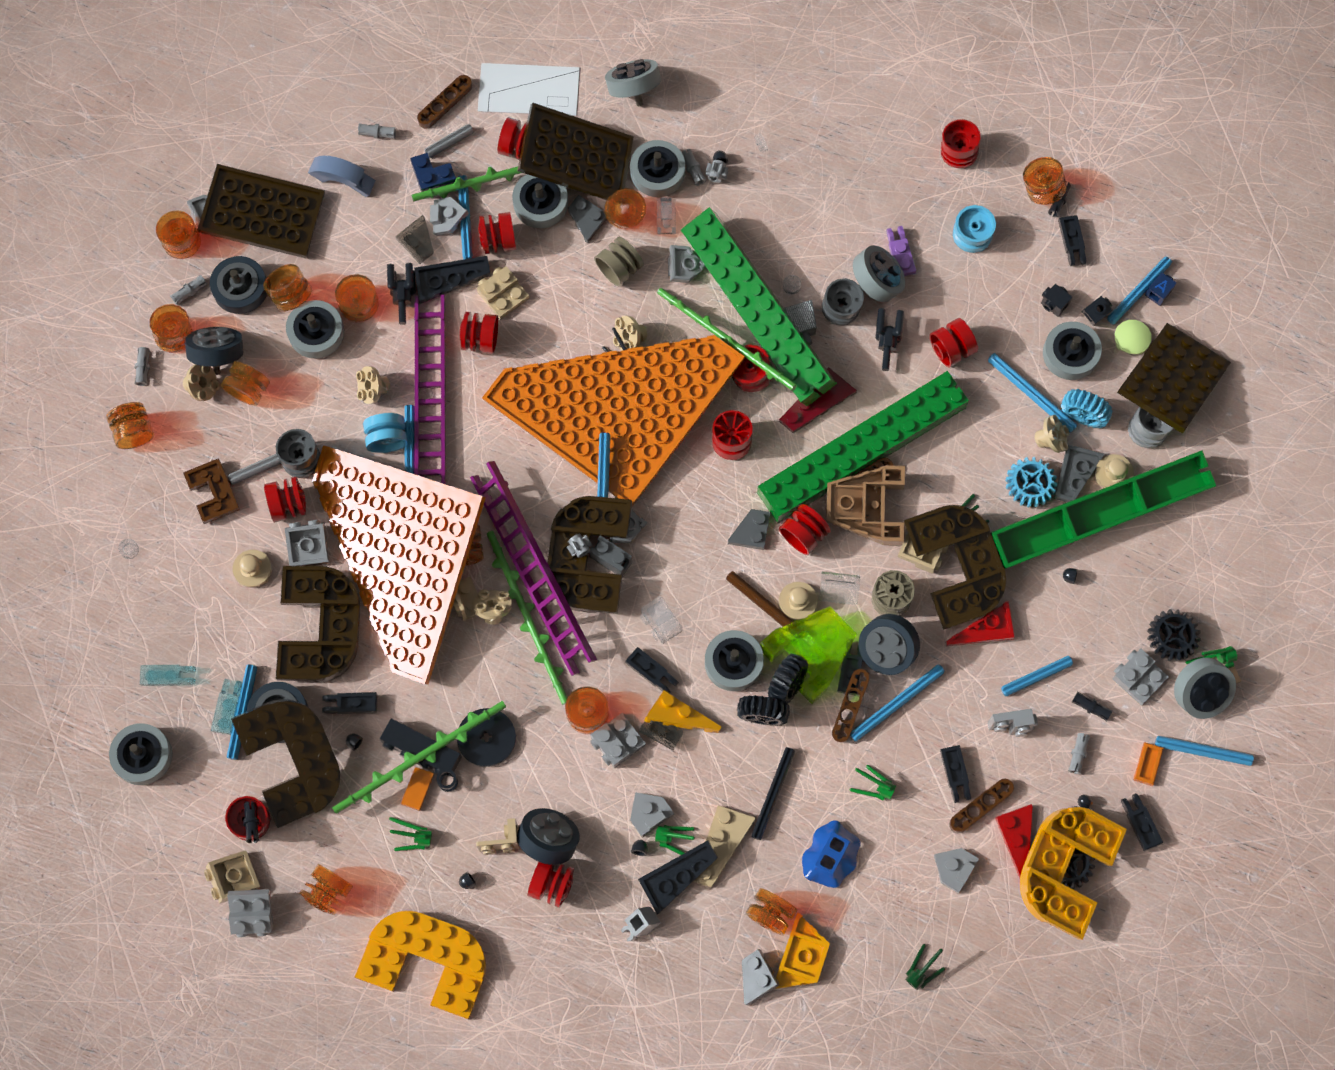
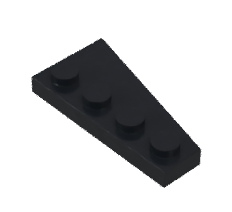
M487 256L414 268L420 304L490 276Z
M709 840L638 879L657 915L718 859Z

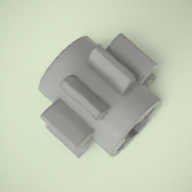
M714 160L712 164L708 163L706 175H709L708 179L710 181L720 183L722 179L726 180L729 168L726 167L723 161Z
M577 534L568 541L570 545L567 548L572 556L577 555L578 558H581L591 551L589 546L592 544L586 535L582 537L581 534Z

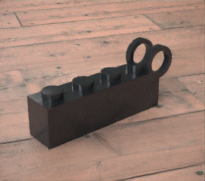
M392 718L380 737V741L383 743L382 746L389 751L395 749L401 752L399 755L403 758L405 752L416 755L437 742ZM444 746L435 752L436 761L434 763L426 759L417 763V765L424 769L430 767L435 770L436 780L442 791L452 792L457 788L458 779L454 771L462 758L460 753ZM445 776L453 777V782L450 785L445 786L441 784Z

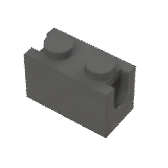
M599 536L595 548L591 547L590 558L613 573L621 574L623 577L632 564V556L604 537Z

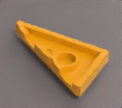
M663 690L644 719L648 723L650 721L663 722V725L667 726L674 725L691 730L694 727L704 729V732L718 733L722 727L665 690Z

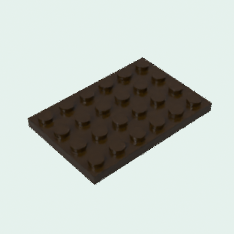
M532 103L529 109L517 171L620 204L623 199L634 136Z
M217 164L197 230L199 233L306 259L325 190Z
M1166 323L1117 393L1183 434L1231 362L1169 323Z

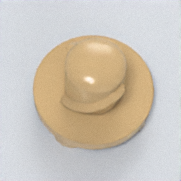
M632 316L616 318L615 328L627 350L639 347L640 342H645L647 330L644 325L638 324ZM614 336V337H613V343H614V345H615L616 347H619V349H620L621 351H623V349H622V347L620 346V344H619V342H618L616 336Z
M195 364L189 368L183 379L184 389L197 401L210 400L220 388L216 374L211 366Z
M366 366L361 371H357L358 400L366 404H374L379 400L381 394L389 391V379L386 376H380L375 367Z
M1051 415L1045 418L1043 429L1035 433V441L1040 448L1051 447L1056 453H1061L1068 450L1067 436L1069 435V430L1066 425H1062L1056 415Z
M1107 455L1096 466V482L1105 488L1134 476L1133 467L1121 455Z
M259 550L244 551L237 556L233 563V575L239 584L245 587L253 588L265 584L271 575V562L267 555Z
M792 582L786 585L779 596L781 611L794 621L810 617L815 612L818 603L815 590L804 582Z
M483 589L478 592V595L473 600L475 614L484 618L485 623L490 625L500 623L502 617L506 616L512 608V601L507 591H488Z

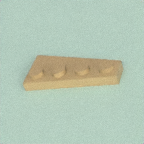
M719 805L717 806L706 841H710L718 859L693 882L712 888L750 826L755 821V817Z

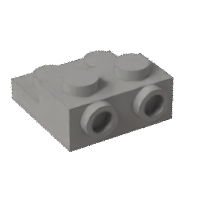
M320 520L308 521L309 525H301V522L289 523V527L284 528L289 566L329 561L325 523H320Z
M1140 649L1138 652L1133 650L1127 657L1129 661L1125 665L1121 663L1113 671L1116 675L1112 679L1142 706L1164 683L1168 676L1154 664L1156 661Z
M1032 709L993 714L988 721L989 730L1003 732L1008 728L1009 734L1016 737L1026 736L1030 730H1034L1035 726L1038 725L1037 716L1033 714Z
M623 713L590 734L592 746L595 750L600 749L604 754L601 756L608 766L611 764L614 768L646 745Z
M269 889L228 892L231 935L236 934L237 937H246L248 934L256 933L257 936L262 937L272 932L274 923Z

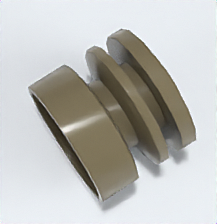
M620 236L614 240V243L609 244V250L603 249L594 257L600 271L611 283L618 287L629 279V273L635 274L637 269L639 270L644 266L639 253L627 240Z
M890 570L880 575L872 591L871 602L874 609L880 615L896 614L902 616L906 613L915 592L912 579L907 574L895 570ZM890 590H897V594H895L894 592L890 593Z

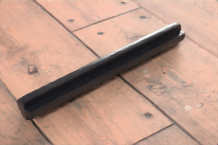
M786 747L752 833V838L756 840H761L795 754V750Z

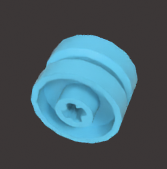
M978 205L967 206L962 209L957 215L953 227L952 236L956 245L960 249L971 253L981 252L986 249L991 243L995 232L996 221L994 215L987 208Z
M382 413L365 419L363 429L365 435H367L365 438L367 450L374 453H388L406 447L408 440L407 434L404 431L406 428L404 417L396 413Z

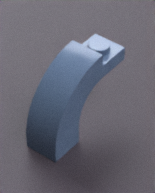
M323 155L315 157L308 171V174L322 183L330 180L337 181L351 187L365 197L370 195L376 181L365 174L363 168L333 156Z

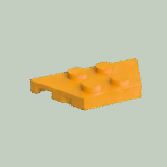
M800 913L796 914L776 976L780 985L775 989L817 983L830 943Z

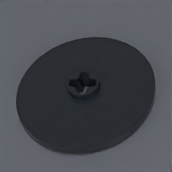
M490 708L478 709L472 713L480 715L484 710L486 711ZM500 711L490 717L489 720L487 719L469 730L465 743L457 740V744L463 757L470 763L481 767L495 766L506 760L512 753L516 742V732L511 720ZM468 715L462 720L459 727L468 722ZM484 733H488L489 736H492L491 738H489L488 742H485L484 739H481V737H484Z

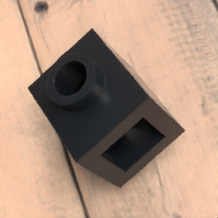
M1055 283L1052 288L1047 287L1042 293L1043 299L1041 304L1046 311L1052 312L1059 317L1070 305L1073 297L1068 294L1064 287L1058 286Z
M1100 296L1081 312L1093 326L1113 311L1111 308L1112 303L1107 297L1103 298Z

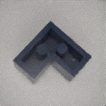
M428 153L410 158L421 192L455 182L456 177L451 163L433 168Z

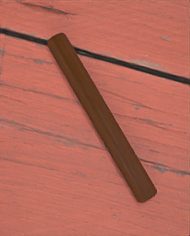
M734 571L727 575L726 580L795 638L798 639L803 635L804 629Z

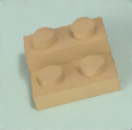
M507 266L503 269L498 267L494 270L492 277L489 279L483 278L478 283V294L492 311L498 315L500 320L530 299L528 293L518 283L517 278Z
M907 533L898 553V558L915 564V567L933 574L935 570L939 571L943 561L940 557L942 553H947L949 546L916 557Z
M246 850L208 862L206 870H204L206 880L211 881L213 888H211L212 897L214 900L218 899L219 904L228 901L227 895L229 891L257 890L260 888Z

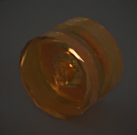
M1052 157L1037 158L1031 161L1024 169L1023 180L1027 195L1031 201L1041 205L1052 204L1060 200L1067 189L1063 167L1058 160Z
M295 264L283 265L269 274L263 284L265 292L272 298V302L280 311H289L299 307L306 302L312 292L310 283L304 278L302 271Z
M355 274L343 278L338 283L335 290V298L342 315L354 322H362L372 318L379 307V298L373 282L366 276Z
M233 362L229 369L231 376H226L223 379L221 388L237 400L257 406L262 398L260 392L266 391L270 384L269 379L247 364Z
M590 686L580 687L574 690L567 698L565 704L567 720L570 726L578 733L591 734L607 723L609 718L608 701L605 695L597 688ZM585 709H590V710H591V711H587V713L584 712Z
M759 888L754 897L758 904H750L745 914L760 926L784 936L789 927L784 919L793 920L797 908L778 895Z

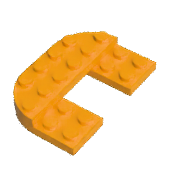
M1062 808L1051 813L1042 822L1021 872L1020 891L1029 912L1041 922H1046L1079 940H1083L1097 902L1065 886L1061 882L1075 848L1108 866H1112L1127 829L1087 808Z
M400 911L382 919L369 936V942L355 978L393 992L408 953L443 965L445 967L430 1006L469 1020L486 973L485 955L475 937L463 928L415 911Z

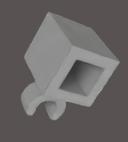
M651 906L638 908L625 919L628 926H624L621 931L622 933L630 931L631 935L627 938V941H633L637 936L648 935L661 922Z

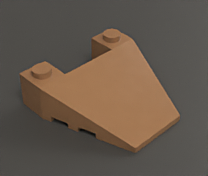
M882 466L879 469L829 482L827 484V522L882 545L902 546L904 543V522H884L885 489L904 490L905 466Z

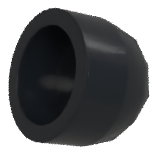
M718 150L714 153L713 161L720 160L725 164L728 163V157L724 151Z
M1067 568L1064 570V581L1075 584L1078 569Z
M349 734L346 738V745L355 751L361 745L363 738L358 734Z
M643 840L635 841L632 845L631 853L637 856L647 855V843Z
M468 871L459 878V885L463 889H470L476 885L475 880Z

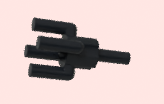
M413 263L405 264L406 280H397L394 264H387V287L390 289V295L393 296V304L398 305L400 325L406 324V306L411 304V295L416 293Z
M879 308L875 339L879 341L878 349L883 351L882 370L889 371L891 352L897 350V343L901 341L904 311L897 310L895 327H884L886 310Z

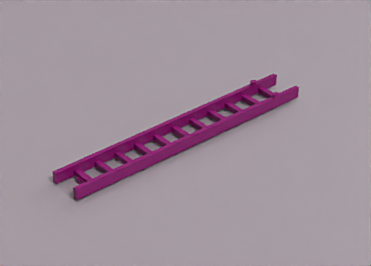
M441 295V312L419 313V296H415L414 474L418 476L441 475V483L446 484L445 296ZM440 318L441 329L419 330V319ZM441 335V346L419 347V336ZM441 352L440 364H419V353ZM419 370H441V381L419 382ZM441 387V398L419 399V388ZM441 404V416L419 417V405ZM441 422V434H419V423ZM419 440H441V451L419 452ZM441 457V469L419 470V458Z
M489 461L486 465L493 478L486 485H483L479 475L471 476L470 479L478 495L486 497L484 506L571 676L578 675L580 671L573 657L581 649L588 663L595 662L597 658L508 488V482L504 480L495 461ZM497 484L501 495L492 502V496L487 491ZM505 500L510 511L500 518L496 507ZM511 517H514L518 528L509 534L504 523ZM522 533L527 544L517 551L512 540ZM531 550L535 561L526 567L521 557ZM539 566L544 577L534 584L529 573ZM547 582L552 594L543 601L538 589ZM556 599L561 611L551 617L546 606ZM565 616L570 627L560 634L555 622ZM573 633L579 644L569 651L564 639Z

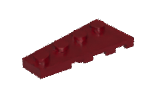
M828 367V372L837 384L824 394L815 388L814 391L819 393L820 397L808 406L802 404L798 399L779 419V422L789 431L795 433L812 422L816 417L828 412L830 408L842 403L844 399L856 394L857 390Z

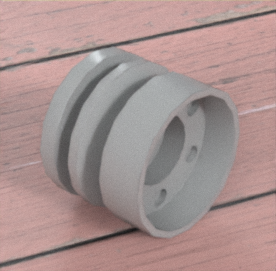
M1140 407L1128 425L1129 436L1133 442L1147 449L1160 446L1173 429Z

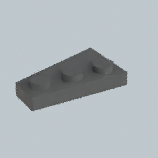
M1068 445V450L1064 454L1054 499L1064 502L1076 499L1104 454Z

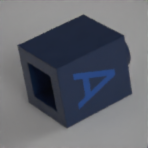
M1161 272L1148 288L1145 296L1161 306L1173 291L1176 282L1171 276Z

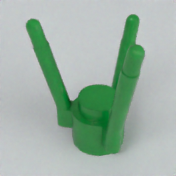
M1229 646L1223 649L1202 652V657L1187 660L1185 663L1189 664L1200 658H1217L1227 668L1234 667V662L1237 661L1238 655L1236 650Z
M866 765V768L881 779V781L859 768L855 769L862 776L878 784L876 791L879 794L850 788V792L875 797L882 801L884 798L890 800L896 788V785L892 784L891 780L885 778L869 765Z
M389 817L390 821L417 830L415 833L390 830L391 834L414 837V843H418V845L395 847L394 851L425 850V846L430 847L432 831H429L428 828Z
M658 826L655 841L660 842V847H665L682 855L685 852L668 844V842L671 843L673 837L694 840V836L674 833V831H694L695 828Z

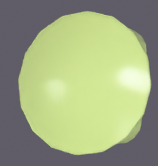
M1138 320L1122 322L1117 326L1114 333L1116 348L1128 354H1143L1151 343L1149 328Z

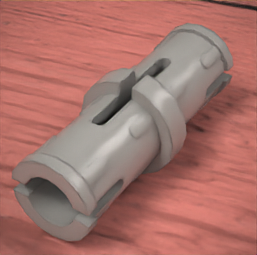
M359 123L358 135L395 139L396 127L380 126V124L367 125Z
M687 149V152L686 150L682 151L681 153L687 166L686 170L691 174L695 185L699 186V181L700 184L705 183L706 179L700 170V164L696 162L691 149Z
M199 275L188 284L185 283L180 290L170 295V297L178 305L189 296H194V293L207 285V282Z
M139 347L137 350V363H135V385L146 386L147 373L150 370V365L148 364L150 349Z
M1084 733L1077 734L1075 748L1071 752L1073 756L1068 769L1069 772L1072 773L1074 771V774H1081L1084 758L1087 757L1086 749L1090 739L1089 735L1086 734L1084 736Z

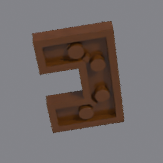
M219 458L183 472L190 491L209 485L214 497L209 501L196 505L203 524L240 510Z

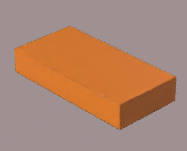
M1146 742L1143 743L1134 781L1149 786L1154 785L1164 748Z
M415 767L401 805L420 811L434 773Z

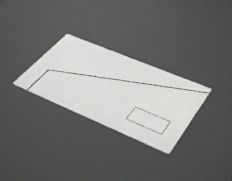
M482 63L478 111L529 114L530 105L536 103L576 116L579 67Z

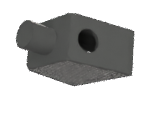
M812 300L785 307L784 309L809 345H811L812 340L810 336L815 335L817 329Z

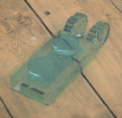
M141 665L140 685H193L196 679L180 677L181 672H196V667Z
M224 680L211 726L212 732L231 735L233 729L231 718L236 715L242 687L241 681L236 682L232 695L228 694L230 680Z

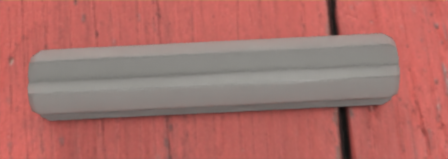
M467 124L428 146L424 151L431 158L473 134V128L470 124Z
M274 454L229 474L228 478L230 483L234 485L281 464L277 454Z

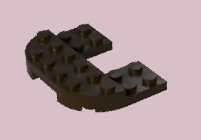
M583 496L570 501L571 503L563 509L561 508L553 519L547 563L571 610L618 614L622 575L586 571L588 554L581 558H578L577 555L572 556L567 546L570 545L569 539L577 534H581L582 537L586 535L589 540L591 535L628 539L632 500L598 496Z
M947 505L904 520L916 557L953 544L966 581L930 593L943 630L984 616L998 605L1005 592L1006 573L993 541L990 528L981 515L965 506Z
M283 566L280 603L281 605H320L318 641H278L276 680L316 681L317 683L331 681L349 669L357 654L360 600L356 588L344 573L331 567Z
M280 699L268 702L231 718L246 756L284 740L299 775L262 790L277 828L311 813H317L333 800L340 783L339 765L320 720L309 707L294 700Z

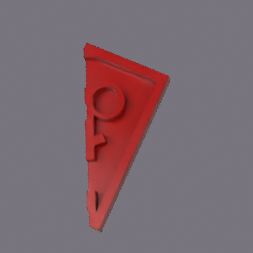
M1009 601L1003 603L994 611L987 613L983 618L973 622L961 632L953 635L945 642L946 647L1014 639Z
M1032 804L995 818L1019 879L1030 851Z

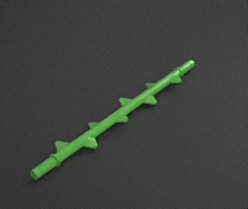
M518 166L498 172L492 167H488L486 175L465 181L457 177L453 184L435 189L430 188L427 191L412 194L411 196L413 202L430 197L433 198V196L437 195L446 198L449 192L467 187H472L478 192L482 183L501 178L511 181L514 175L521 172L517 171Z
M663 288L657 291V294L667 300L670 305H674L696 323H699L745 356L746 359H749L764 370L769 380L775 378L777 382L782 383L791 391L796 389L797 385L785 377L782 372H778L764 362L759 352L753 354L731 336H728L714 326L709 316L706 315L703 318Z
M489 531L487 537L493 548V553L497 557L491 565L493 568L503 570L511 588L508 591L509 597L516 600L525 620L520 630L530 632L539 653L534 658V661L544 663L553 683V688H555L562 705L569 703V700L563 689V683L559 680L563 668L553 666L544 646L549 640V636L539 634L530 614L535 605L524 601L516 583L520 575L518 571L510 570L502 552L503 548L500 547L494 531Z
M501 701L490 709L484 710L480 715L469 712L468 722L448 735L441 731L436 732L437 742L416 755L405 752L404 763L385 775L374 771L372 773V783L353 795H349L348 798L332 807L333 810L338 814L353 803L356 804L355 802L360 799L367 803L372 802V791L392 779L399 783L403 782V772L423 759L434 763L436 761V751L455 739L465 743L469 730L485 720H489L490 717L506 708V705Z

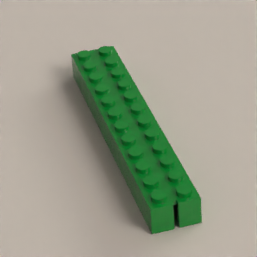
M709 207L683 227L681 232L768 354L778 371L782 372L785 377L797 385L793 392L799 401L808 406L820 397L819 393L814 391L815 388L824 394L837 383L718 214Z
M946 371L758 485L757 494L776 522L780 523L791 516L794 511H797L801 504L809 505L827 494V484L829 482L853 476L879 459L888 457L966 409L969 400L960 387L956 389L957 383L950 373Z
M1203 450L992 531L991 535L1004 569L1215 487L1216 483L1211 471L1208 470L1201 473L1199 469L1208 467Z

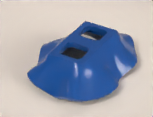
M833 820L818 828L813 835L812 846L802 856L805 878L827 887H839L843 879L856 868L857 852L861 846L859 838L845 829L837 820ZM833 838L844 842L842 851L838 852L830 848ZM824 855L835 860L832 869H827L820 864Z

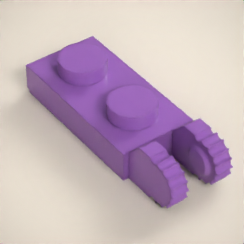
M898 226L897 232L900 240L894 241L892 229L888 228L886 231L891 255L899 263L904 276L916 274L903 226Z

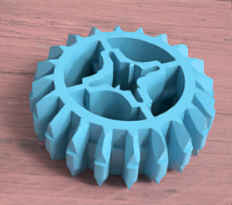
M1080 389L1068 391L1061 404L1062 411L1070 419L1093 428L1105 427L1109 423L1113 412L1112 407L1103 398L1092 394V392L1081 391Z
M1026 457L1024 462L1019 459L1017 465L1012 464V470L1007 472L1008 477H1006L1005 481L1008 484L1006 489L1010 490L1009 496L1015 495L1014 502L1018 499L1021 500L1020 506L1024 502L1027 503L1028 508L1031 507L1032 503L1035 507L1039 506V502L1045 505L1046 500L1050 501L1051 495H1054L1056 492L1054 488L1057 487V483L1054 481L1057 479V476L1052 475L1054 469L1048 470L1049 463L1042 464V459L1039 462H1036L1035 457H1032L1031 461ZM1027 470H1033L1036 472L1030 473ZM1017 476L1020 477V481L1023 483L1021 489L1017 484ZM1041 476H1043V478L1045 479L1046 489L1043 487V484L1040 482V477H1041ZM1035 479V483H1031L1027 486L1028 482H1031ZM1027 492H1034L1036 495L1027 494Z

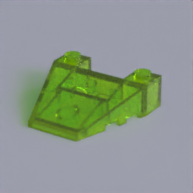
M829 606L801 620H796L789 625L775 629L761 641L760 646L763 654L771 663L785 650L789 654L800 655L808 661L807 673L810 677L801 684L799 692L813 704L826 693L857 633Z

